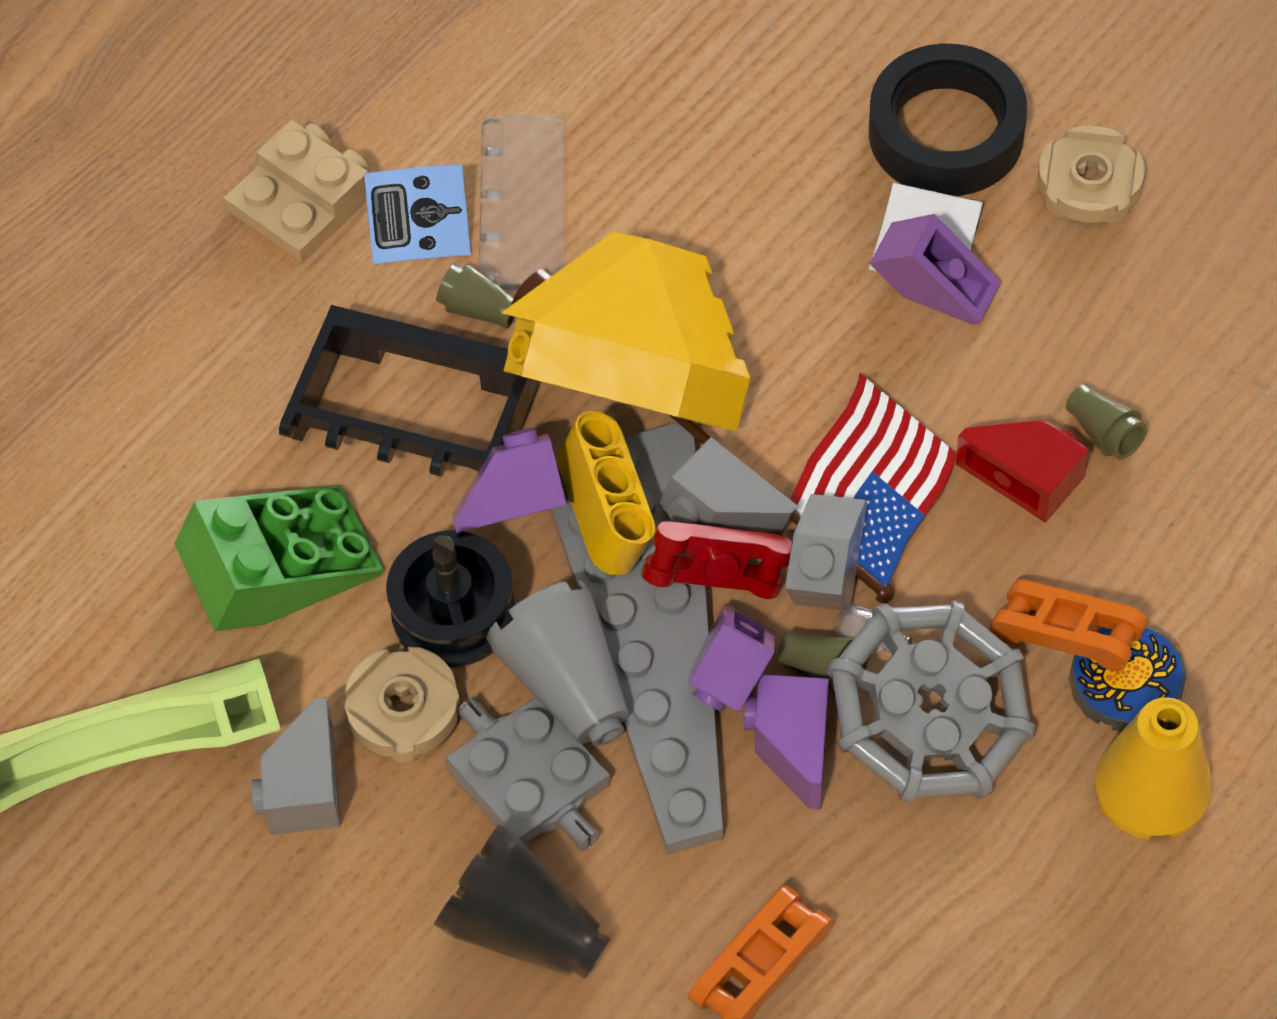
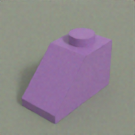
M935 214L892 222L869 263L904 298L970 324L980 323L1001 283Z
M529 428L502 436L504 445L492 448L452 514L457 533L567 505L551 439L548 434L537 436L535 428Z
M725 603L690 671L688 684L696 688L693 694L700 701L716 710L724 711L725 707L729 706L740 712L774 654V630Z
M761 675L758 680L757 696L749 695L745 702L744 730L755 731V753L808 808L821 809L829 679Z

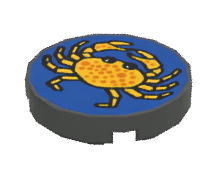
M1150 626L1146 627L1139 640L1132 641L1129 646L1132 655L1122 671H1110L1093 659L1074 655L1069 676L1073 699L1083 713L1094 722L1099 724L1100 720L1107 725H1112V730L1122 732L1140 710L1152 700L1173 698L1181 701L1186 680L1182 655L1168 637ZM1101 627L1097 633L1109 635L1112 629Z

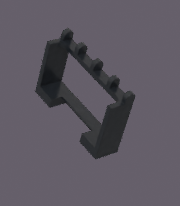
M331 305L283 414L279 426V435L303 441L308 427L327 431L325 440L327 448L338 450L344 436L379 445L377 460L385 463L392 461L397 449L432 458L429 469L432 475L442 477L448 463L479 471L492 448L504 445L502 436L522 430L538 390L539 381L503 371L508 355L507 348ZM385 352L479 375L481 390L508 397L488 450L483 451L317 408L339 355L380 364Z

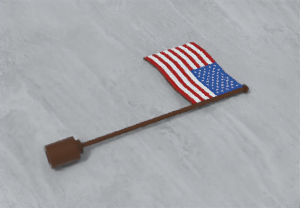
M547 268L534 272L519 287L513 298L512 305L554 274ZM859 373L857 385L846 409L809 457L790 500L798 507L791 521L798 525L810 494L866 500L867 507L856 576L878 594L876 597L877 602L888 603L895 595L894 587L890 581L905 546L942 495L954 467L956 452ZM669 415L703 445L710 438L692 420Z

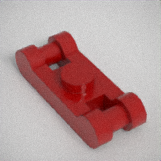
M663 521L657 525L653 537V544L656 548L654 554L646 557L641 576L645 581L657 587H669L675 582L746 590L760 598L774 599L778 596L784 581L783 576L780 574L782 568L789 566L792 541L782 535ZM687 550L685 557H684V556H677V555L683 554L684 551ZM749 558L761 559L760 565L747 563Z

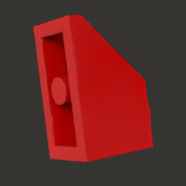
M1044 420L965 428L958 436L956 465L1046 523L1084 479L1089 449L1083 446L1081 441L1071 432L1064 429L1058 430Z

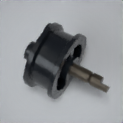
M454 530L431 533L415 540L402 550L389 570L386 592L391 610L392 624L398 640L407 651L408 647L426 649L439 656L449 667L470 665L494 653L486 639L488 632L495 622H497L502 630L513 620L508 610L515 605V600L512 592V577L509 565L503 554L491 542L476 534L464 531L457 533Z

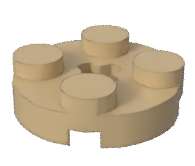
M1091 125L1078 126L1067 130L1066 137L1057 140L1053 145L1052 139L1045 146L1040 156L1037 180L1039 190L1045 198L1047 211L1057 217H1067L1085 223H1118L1123 221L1127 217L1129 209L1138 201L1142 192L1145 175L1143 157L1138 150L1135 155L1133 150L1125 144L1126 137L1115 130ZM1086 168L1097 169V176L1103 178L1087 180L1080 175L1085 174Z
M408 647V652L398 651L390 653L388 648L369 655L352 671L345 689V711L354 737L368 750L381 756L392 757L399 763L413 762L421 754L427 753L439 746L454 729L459 716L458 709L461 706L455 678L450 667L436 654L419 647ZM409 693L415 695L412 700L413 707L411 709L401 712L392 710L393 706L389 698L394 694L401 698Z

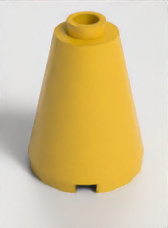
M1158 698L1147 703L1108 746L1099 759L1095 772L1097 800L1101 811L1116 828L1141 839L1151 840V836L1171 835L1170 838L1185 834L1197 825L1206 812L1212 796V777L1197 717L1193 710L1184 702L1173 698Z

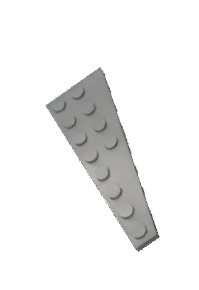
M677 422L624 437L654 519L655 531L659 523L672 521L668 514L658 506L671 477L696 453L695 438ZM558 468L567 505L549 510L576 589L578 581H584L588 590L593 595L629 713L627 719L622 724L666 853L669 855L723 839L714 708L700 701L693 694L696 688L688 684L690 671L709 635L705 586L674 582L669 587H657L645 581L641 576V571L646 557L654 554L656 547L653 544V538L629 573L620 576L609 575L597 568L587 552ZM685 550L683 554L677 556L685 557L687 550Z

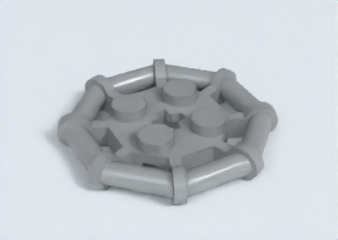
M951 600L949 605L891 608L888 604L884 603L873 608L871 619L840 657L830 660L827 674L833 678L841 739L837 744L843 753L849 751L899 792L900 800L912 803L915 798L974 794L980 799L991 794L995 780L1023 744L1033 740L1036 726L1030 722L1021 668V662L1025 658L1019 649L1012 650L964 610V603ZM940 628L937 641L925 640L919 644H908L901 633V630ZM955 634H958L992 663L982 668L976 666L953 647ZM884 641L892 657L878 674L864 670L862 665L879 644ZM998 675L1000 677L1006 717L992 713L990 707L992 690L987 681ZM858 688L869 691L870 701L874 698L876 713L873 715V723L863 726ZM918 690L935 691L941 697L940 702L944 706L943 713L938 709H933L929 713L924 712L920 708L923 697L918 693ZM985 730L1000 735L980 763L976 762L969 747L980 733ZM878 736L885 739L907 758L906 766L904 767L872 739ZM945 757L943 760H953L959 771L922 774L921 769L923 762H927L931 758Z

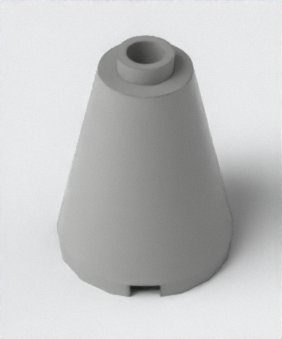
M578 581L577 590H571L567 582H561L537 591L508 610L513 620L502 630L497 622L493 624L486 639L494 654L579 743L592 742L595 747L602 746L617 738L624 731L622 723L627 719L629 713L593 595L588 590L584 581Z

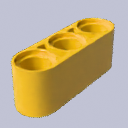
M586 411L577 417L559 448L556 456L557 465L590 559L601 571L609 575L620 576L629 573L638 562L654 536L655 523L618 423L611 416L601 411Z

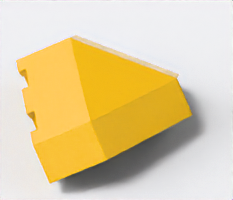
M613 231L501 313L517 318L513 335L508 344V355L503 371L533 380L737 432L751 379L744 360L737 359L732 348L730 338L734 335V331L723 301L720 298L714 297L707 278L712 274L707 257L651 239Z

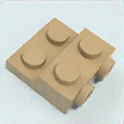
M291 119L256 152L259 165L223 197L225 208L228 212L303 263L367 202L364 174L369 173V167L366 161L354 150L347 149L342 154L331 147L330 139L317 125L309 123L303 128Z

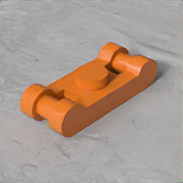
M1018 579L1013 583L1007 594L1009 604L1006 609H1001L996 613L990 624V630L1001 641L1008 644H1017L1020 641H1025L1093 659L1105 669L1119 672L1125 668L1132 655L1129 646L1132 641L1141 638L1148 625V619L1141 611L1128 605L1029 580ZM1099 627L1112 629L1109 635L1097 633Z
M784 885L695 981L688 993V998L702 1010L707 1007L711 1008L722 1017L721 1019H752L760 1006L804 957L824 941L834 925V920L821 910L812 912L801 903L802 896L790 886ZM786 921L797 931L789 938L776 927ZM732 976L746 986L737 997H734L723 988Z

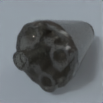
M498 824L480 851L481 855L478 853L475 855L458 882L460 887L456 895L462 899L452 895L433 925L453 938L567 976L573 971L585 979L609 942L610 937L598 931L601 926L600 923L520 837Z

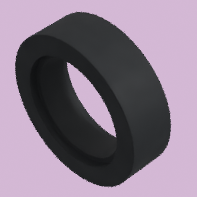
M952 43L932 44L913 49L888 64L878 76L873 86L869 114V142L873 155L890 177L905 186L951 196H963L982 191L1005 177L1018 161L1023 148L1026 125V94L1015 73L1000 59L981 49ZM933 89H956L971 93L982 99L993 111L998 125L988 139L973 148L962 151H938L919 145L909 138L902 130L897 115L903 105L917 94Z

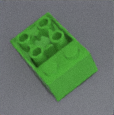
M341 485L194 501L174 543L215 632L268 624L379 577L384 571Z

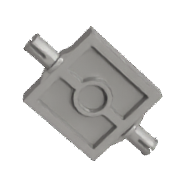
M476 697L469 698V705L466 701L463 702L458 709V715L465 720L476 735L471 741L446 757V769L512 844L519 849L541 833L562 828L578 846L580 851L587 850L588 844L592 846L598 840L599 833L583 818L580 811L588 800L609 786L610 774L536 697L508 716L494 719Z

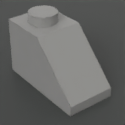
M712 437L671 477L658 504L673 522L783 535L798 507Z
M810 494L793 535L785 589L795 605L844 611L851 610L867 507L866 500Z
M327 697L315 698L260 756L261 779L251 781L255 815L265 814L271 835L340 827L333 722Z

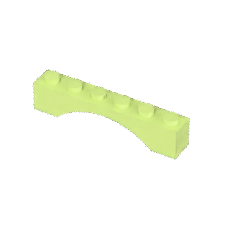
M260 659L251 660L1 734L0 813L47 789L111 766L177 751L226 747L280 731V725Z

